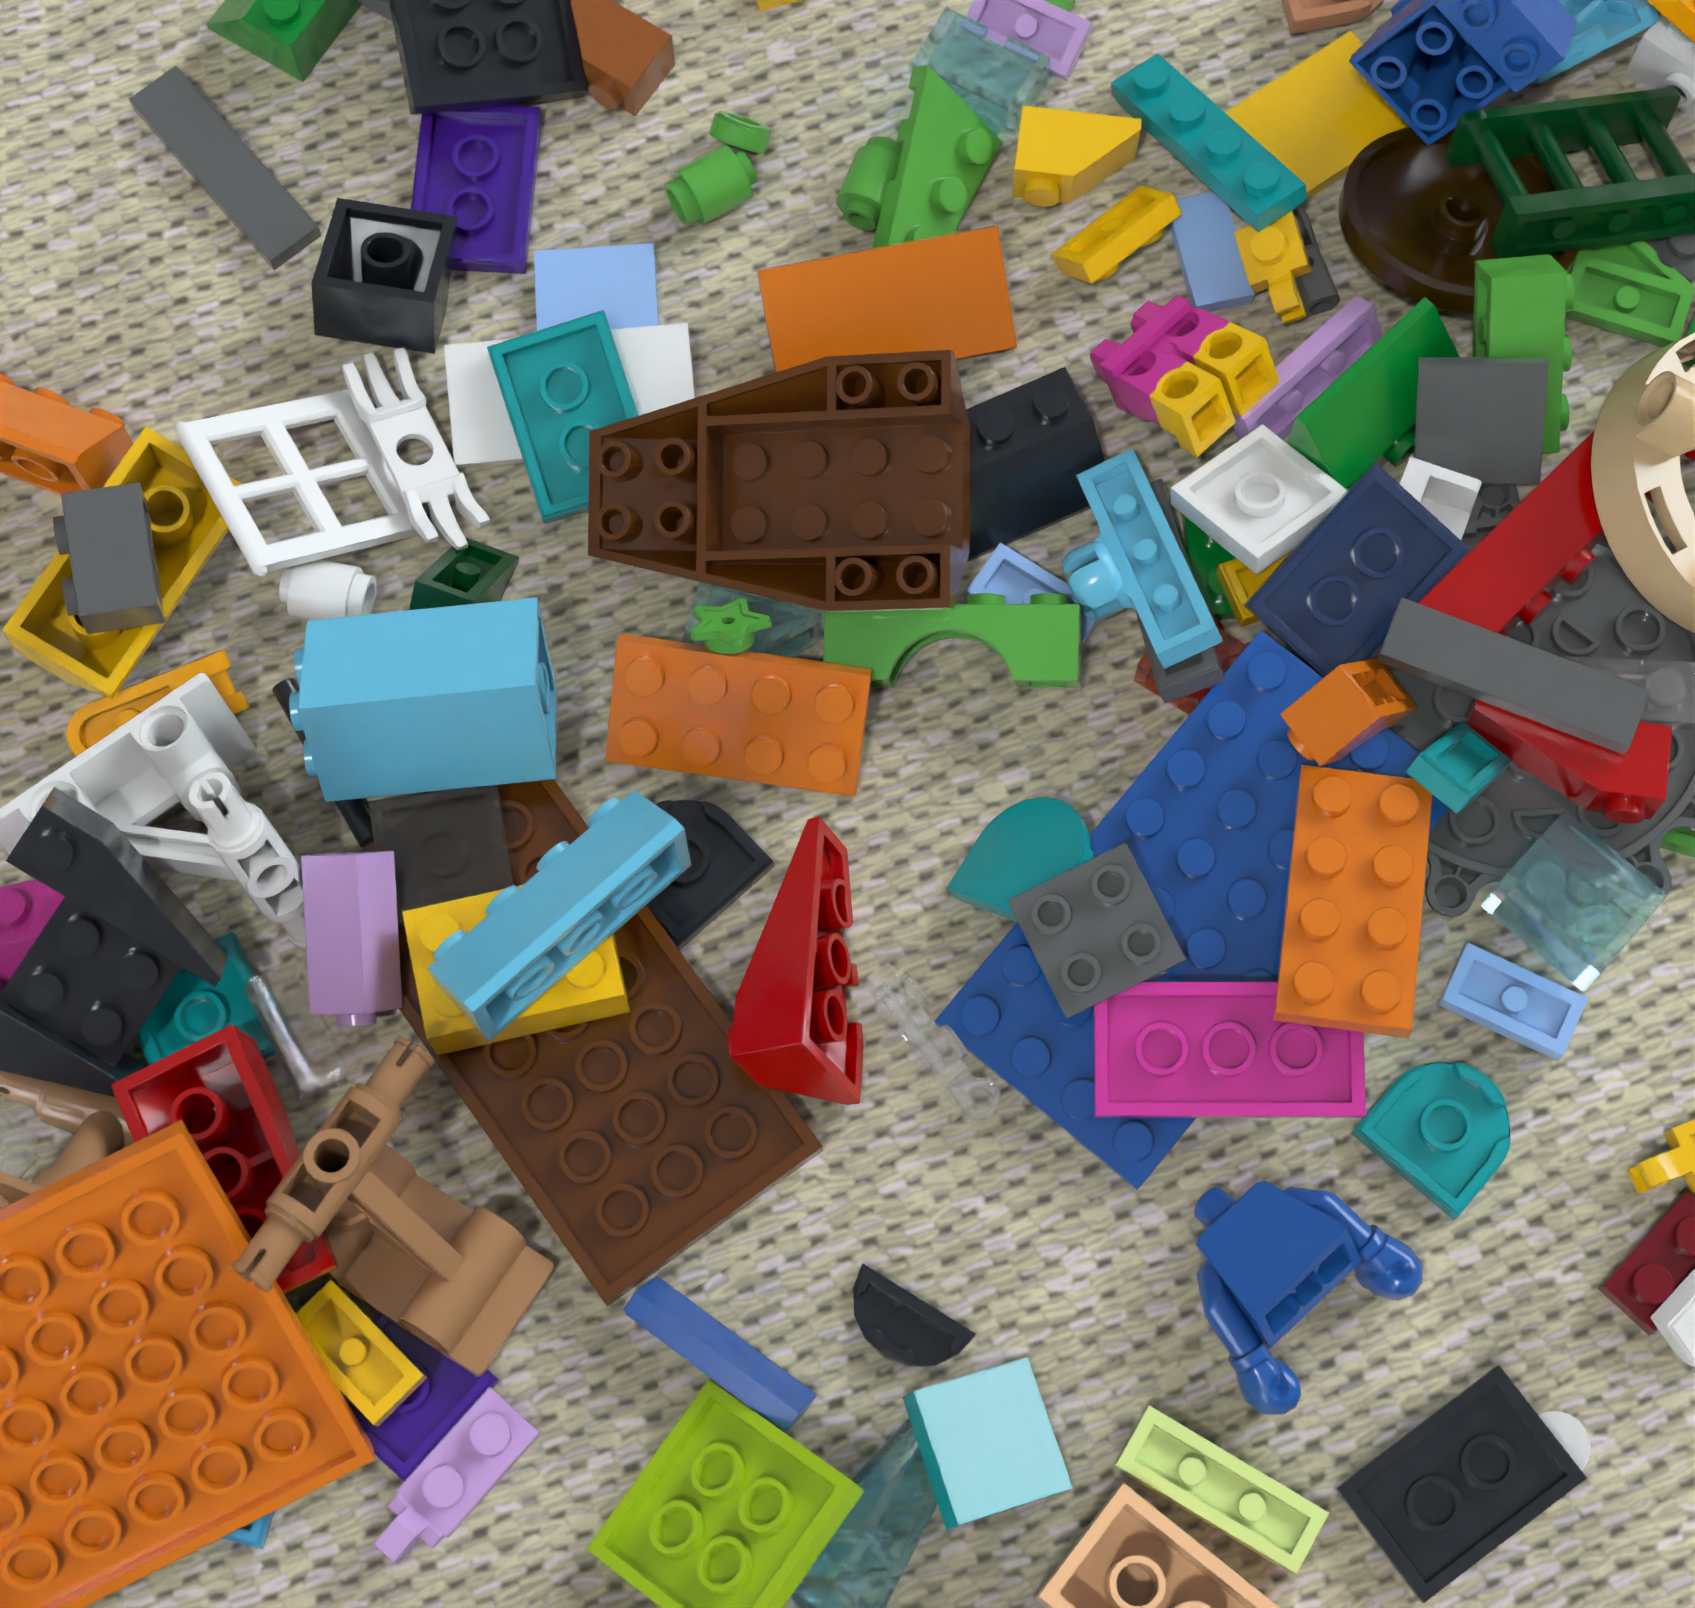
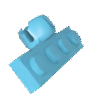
M1133 448L1076 475L1100 527V535L1095 541H1091L1068 552L1062 560L1064 575L1073 571L1068 577V585L1076 601L1082 606H1087L1082 609L1083 614L1089 620L1101 621L1125 608H1134L1139 614L1164 669L1223 642Z

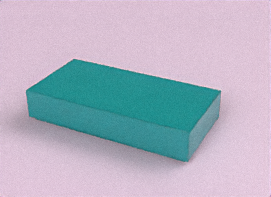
M1460 722L1419 754L1406 770V773L1458 814L1494 783L1511 762L1506 755L1465 722Z

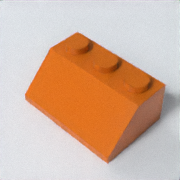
M0 373V473L61 495V493L102 488L133 445V441L124 428L125 423L114 414L100 408H91L88 413L71 407L65 398L45 388L37 387L34 393L15 386L10 378Z

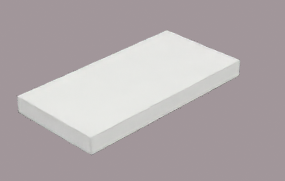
M688 323L611 330L638 415L695 398ZM510 339L444 345L453 456L457 469L524 463L487 350L488 346Z

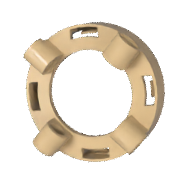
M1695 332L1641 358L1629 367L1615 382L1598 416L1591 456L1592 487L1597 512L1608 544L1619 565L1641 595L1652 606L1674 623L1695 633V514L1684 489L1680 468V455L1695 449V364L1685 370L1681 364L1695 358ZM1648 491L1651 493L1660 522L1677 550L1674 553L1670 552L1655 525L1645 497V493Z

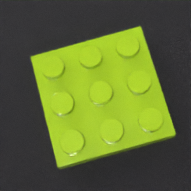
M708 1379L586 1549L660 1608H783L864 1493V1490Z

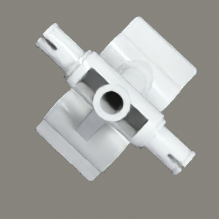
M205 673L197 674L0 808V844L10 854L52 789L56 787L113 822L153 869L237 881L267 920L280 923L288 933L292 943L299 948L306 949L302 868L263 811L255 804L245 802L240 795V786L230 769L254 753L256 747ZM181 803L193 818L205 824L208 828V834L148 826ZM27 874V876H28L31 880L35 879V878H33V877H31L30 875Z

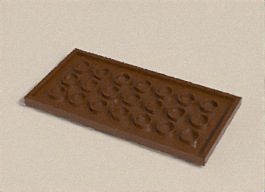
M554 779L451 789L359 851H394L402 1008H399V1010L608 1307L823 1151V1146L783 1091L760 1086L730 1057L727 1045V1032L729 1027L733 1025L732 1021L647 905L614 932L630 1012L437 1055L426 1039L402 911L502 890L512 885H524L539 872L536 866L551 848L563 841H567L570 845L589 829V826Z

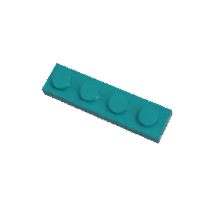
M1160 54L1153 55L1111 82L1112 97L1121 108L1132 118L1142 119L1141 126L1257 232L1306 201V184Z

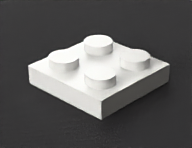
M1262 424L1172 486L1170 504L1257 575L1294 549L1343 496L1347 489Z

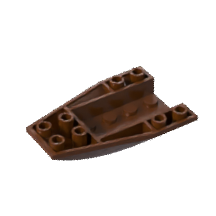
M952 350L827 356L589 431V556L826 612L953 609L969 556L970 425L956 359Z

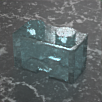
M946 7L914 57L912 69L913 67L929 65L996 136L1000 134L1015 141L1019 134L1022 106L1035 107L1047 88L1051 57L1008 37L1004 46L985 38L988 30L987 26Z

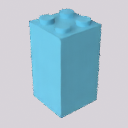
M537 597L307 621L304 647L296 648L294 654L295 672L300 689L297 692L290 693L289 708L294 730H304L306 736L304 740V762L309 777L318 776L325 802L556 779L557 688Z

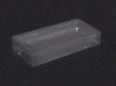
M307 959L248 980L244 990L300 1101L347 1084L361 1075L363 1069L342 1027L337 1026L336 1015H310Z

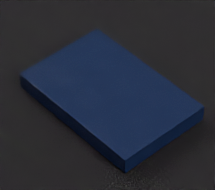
M1374 462L1257 588L1243 606L1307 665L1324 678L1339 665L1369 659L1384 642L1401 597L1418 603L1470 548L1382 467Z

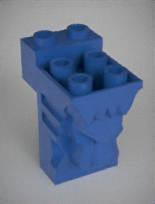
M1399 0L1390 10L1392 17L1380 25L1370 38L1352 54L1349 62L1429 146L1455 128L1458 118L1462 113L1479 111L1510 88L1515 93L1519 92L1563 61L1577 21L1558 0Z

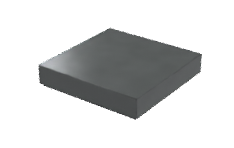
M1418 357L1413 458L1480 480L1482 484L1539 485L1549 366L1547 358Z

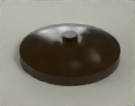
M1411 127L1396 130L1379 137L1362 149L1354 158L1348 169L1339 196L1338 216L1346 242L1359 261L1373 275L1394 290L1419 302L1426 297L1436 308L1474 314L1475 261L1499 259L1490 242L1505 206L1503 199L1482 163L1450 165L1445 154L1455 128L1429 146ZM1537 156L1509 159L1529 194L1557 191ZM1579 249L1548 254L1569 273Z

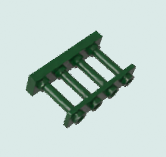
M1675 87L1462 113L1458 118L1445 156L1451 166L1482 163L1503 199L1505 206L1490 242L1499 259L1695 234V173L1691 171L1667 132L1681 99ZM1644 142L1665 177L1638 180L1618 145ZM1591 149L1611 184L1584 187L1564 152ZM1537 156L1557 191L1529 194L1509 159Z

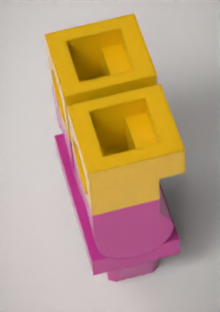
M1176 295L1165 306L1147 301L1133 313L1130 325L1134 334L1122 344L1113 339H1104L1090 352V359L1095 372L1108 385L1116 407L1126 413L1131 412L1144 421L1150 420L1177 437L1180 447L1196 458L1236 423L1233 413L1242 417L1280 382L1264 337L1204 309H1192L1190 301L1179 295Z

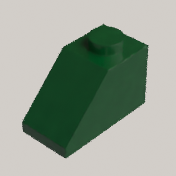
M466 538L467 548L457 550L452 546L415 580L409 610L501 601L518 564L519 557Z

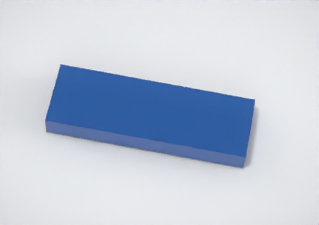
M658 1276L636 1290L623 1309L628 1317L781 1431L787 1432L805 1414L817 1396L816 1393Z

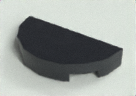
M862 1263L853 1287L854 1317L864 1339L885 1359L907 1367L936 1366L958 1356L976 1336V1333Z

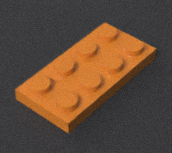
M621 633L616 641L605 761L855 797L859 780L873 669L750 651L736 654H719L710 651L705 645Z
M1308 765L1301 766L1273 1020L1409 1038L1413 1023L1432 793L1415 779Z

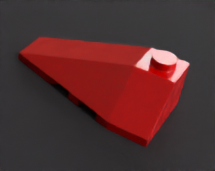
M820 816L807 820L736 995L733 1025L729 1027L727 1032V1045L730 1057L762 1087L845 1105L860 1103L864 1043L862 1024L858 1022L848 1023L845 987L859 986L857 965L850 962L847 945L840 934V929L850 928L853 924L847 848Z
M231 1024L111 1084V1087L134 1143L180 1120L183 1121L251 1239H253L269 1217L265 1213L266 1201L299 1158L300 1153L282 1100L257 1041ZM326 1229L318 1239L314 1238L311 1243L303 1241L276 1278L284 1294L338 1267Z

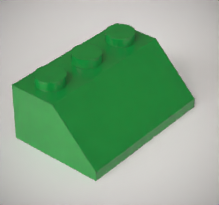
M225 0L206 25L209 30L304 82L362 4L355 0Z
M1424 297L1295 417L1287 444L1347 490L1372 463L1376 462L1380 467H1383L1386 463L1390 462L1395 467H1398L1414 452L1418 357H1460L1434 304Z

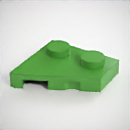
M1645 241L1579 249L1569 272L1574 282L1575 302L1572 311L1565 312L1566 318L1659 347H1665L1680 339L1695 292V286L1675 268L1664 265L1659 260L1657 252Z

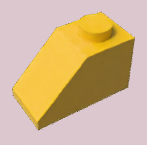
M1023 105L1012 197L1024 198L1029 204L1038 207H1050L1058 202L1072 203L1136 157L1142 119Z

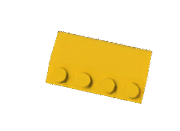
M145 426L103 487L140 482L148 503L166 623L228 533L229 528L185 449ZM229 476L234 486L242 484ZM57 551L2 631L17 653L69 684L113 699L165 623L87 634L78 615L69 616L63 596L62 578L73 576L70 554L60 555L59 551Z

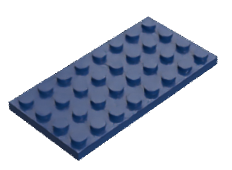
M1262 630L1259 631L1223 674L1225 681L1213 686L1089 835L1093 858L1126 842L1186 958V961L1168 969L1167 975L1154 982H1277L1301 766L1308 765L1412 778L1406 773V770L1417 756L1421 754L1387 728L1355 748L1340 761L1319 766L1315 759L1310 761L1304 758L1290 742L1287 735L1290 727L1280 714L1322 680L1323 677ZM1433 794L1429 833L1450 809ZM1018 922L934 1021L935 1025L1137 1191L1196 1120V1118L1094 1117L1093 1007L1066 1019Z

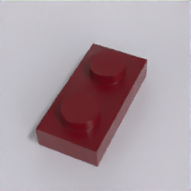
M1689 1190L1676 1200L1598 1288L1648 1335L1654 1334L1658 1330L1650 1317L1695 1269V1196Z

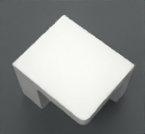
M1410 457L1400 485L1460 540L1462 539L1482 482L1473 477Z

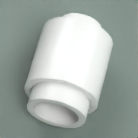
M320 559L285 568L279 585L280 602L287 603V611L290 617L304 620L372 614L374 609L377 582L375 576L363 574L361 567Z

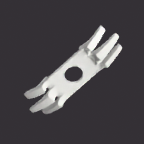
M405 348L393 350L396 374L404 399L401 401L390 387L374 353L371 352L363 355L369 385L377 408L370 401L354 363L342 365L344 377L360 421L363 420L366 423L404 500L412 526L427 543L438 542L437 531L422 506V503L427 502L430 509V519L442 536L457 550L467 548L468 543L456 521L447 495L454 494L457 511L473 526L480 528L488 524L490 519L473 498L463 472L459 473L426 407L425 395L416 384ZM407 439H419L430 446L433 455L424 464L410 465L399 458L396 449L401 442Z

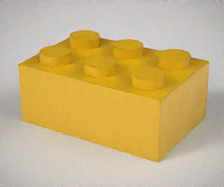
M504 889L402 911L426 1039L436 1054L441 1055L630 1012L614 933L489 1042L436 984L427 968L436 961L433 955L440 944L459 930H465L468 933L488 916L485 913L488 904Z

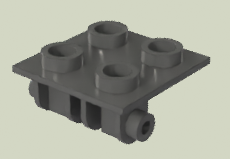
M1126 842L1007 901L1066 1019L1141 982H1154L1167 975L1168 969L1186 961Z

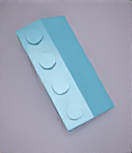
M633 790L621 801L614 797L602 804L589 818L587 825L590 828L570 845L567 841H563L551 848L538 862L536 869L539 872L519 889L516 885H512L500 892L486 907L485 913L488 916L468 933L465 930L453 933L434 952L433 957L436 961L427 969L436 984L489 1042L691 866L684 827L674 817L637 791Z

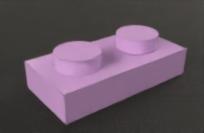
M974 0L960 29L963 34L1068 81L1090 36L1093 25L1092 22L1044 0Z

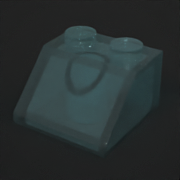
M1565 810L1496 885L1481 907L1580 990L1584 991L1641 929L1668 894Z

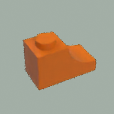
M1377 658L1337 666L1280 715L1290 727L1287 735L1295 749L1307 760L1313 761L1315 759L1319 766L1340 761L1376 734L1401 722L1418 707L1386 666L1377 662Z

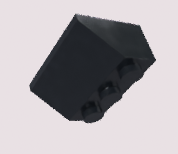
M1066 367L966 409L970 425V534L967 562L994 551L999 543L1006 546L1091 509L1076 475L1104 462L1105 459L1093 418Z

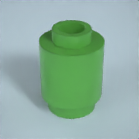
M874 136L868 139L866 145L857 149L836 198V204L843 212L844 219L858 229L871 231L877 227L887 180L896 177L903 146L893 139Z
M724 144L674 171V179L666 182L664 189L674 212L686 227L697 221L704 225L752 199L753 191L751 185L757 182V176L750 160L742 150L734 153Z

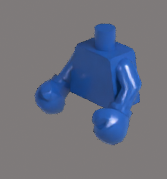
M1263 1181L1253 1185L1237 1201L1221 1187L1212 1188L1203 1194L1195 1206V1217L1207 1227L1198 1237L1195 1244L1204 1261L1197 1273L1204 1315L1230 1354L1228 1361L1236 1372L1238 1385L1244 1400L1260 1414L1284 1415L1297 1407L1301 1397L1300 1382L1296 1374L1282 1360H1275L1266 1346L1272 1348L1354 1269L1356 1279L1363 1288L1368 1289L1374 1295L1394 1301L1413 1296L1423 1282V1263L1411 1247L1392 1236L1384 1234L1377 1225L1369 1226L1332 1192L1299 1187H1288L1282 1190L1267 1181Z

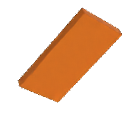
M996 225L756 270L775 373L827 356L952 350L955 359L1017 348L999 230Z

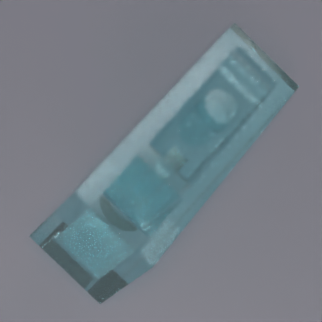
M909 1418L851 1479L864 1490V1493L791 1595V1598L801 1608H886L937 1506V1501Z

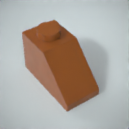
M570 0L586 84L590 95L600 105L614 111L620 107L636 117L675 66L672 35L613 0Z

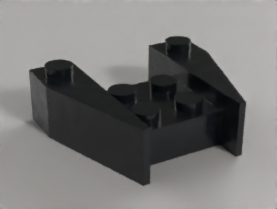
M54 787L6 859L8 863L63 895V898L7 983L0 979V1071L115 1097L111 1084L147 1067L146 1064L125 1053V1051L181 967L216 987L221 980L228 955L113 822Z

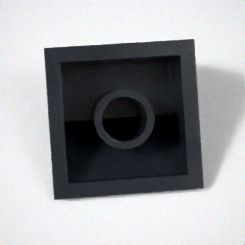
M337 198L311 283L314 334L393 348L404 347L406 350L435 354L448 301L457 231V216Z

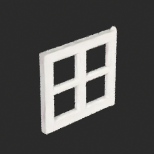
M348 390L186 423L179 421L175 425L174 431L255 575L263 577L271 571L418 535V532L409 521L407 508L369 428L363 420L360 421ZM334 419L356 459L309 469L287 429ZM261 435L283 475L234 486L212 445ZM366 475L388 515L341 526L319 485ZM293 492L315 533L266 544L244 502Z

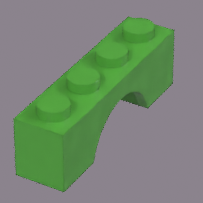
M977 593L967 595V604H954L953 609L861 612L824 611L823 662L873 669L870 688H894L903 667L919 650L940 640L960 638L979 642L995 651L1006 662L1018 688L1081 689L1082 611L1079 604H1068V596L1064 594L1030 595V604H1005L1004 595Z

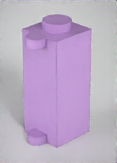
M394 851L302 855L310 1015L336 1014L337 1026L376 1024V1012L402 1008Z

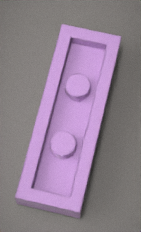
M1355 295L1337 313L1328 318L1297 349L1287 355L1275 367L1280 382L1242 417L1233 413L1236 421L1233 428L1237 440L1239 441L1262 424L1282 440L1287 437L1291 432L1295 417L1382 337L1374 304Z

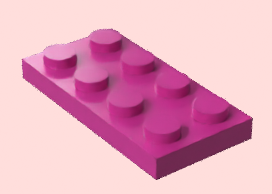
M1141 982L1093 1006L1094 1117L1363 1118L1366 1116L1364 1032L1273 1020L1277 982Z

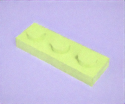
M1148 1406L1114 1465V1468L1292 1575L1298 1573L1329 1515V1512L1151 1406Z

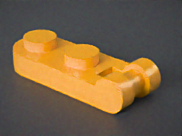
M221 649L121 689L113 699L103 696L85 704L69 720L66 737L69 748L77 757L199 673L207 675L233 714L249 708V704L242 689L235 690L226 670L232 667L225 649Z

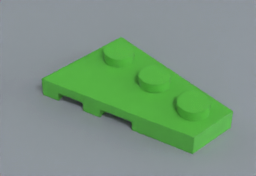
M929 65L913 67L908 88L915 92L909 119H903L900 122L896 142L903 145L896 177L887 180L872 248L954 233L1002 144V141Z

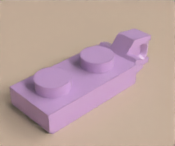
M489 1387L397 1489L398 1494L388 1504V1507L397 1517L374 1542V1545L391 1562L399 1564L421 1538L431 1548H434L444 1537L449 1538L536 1441L541 1433L497 1392Z

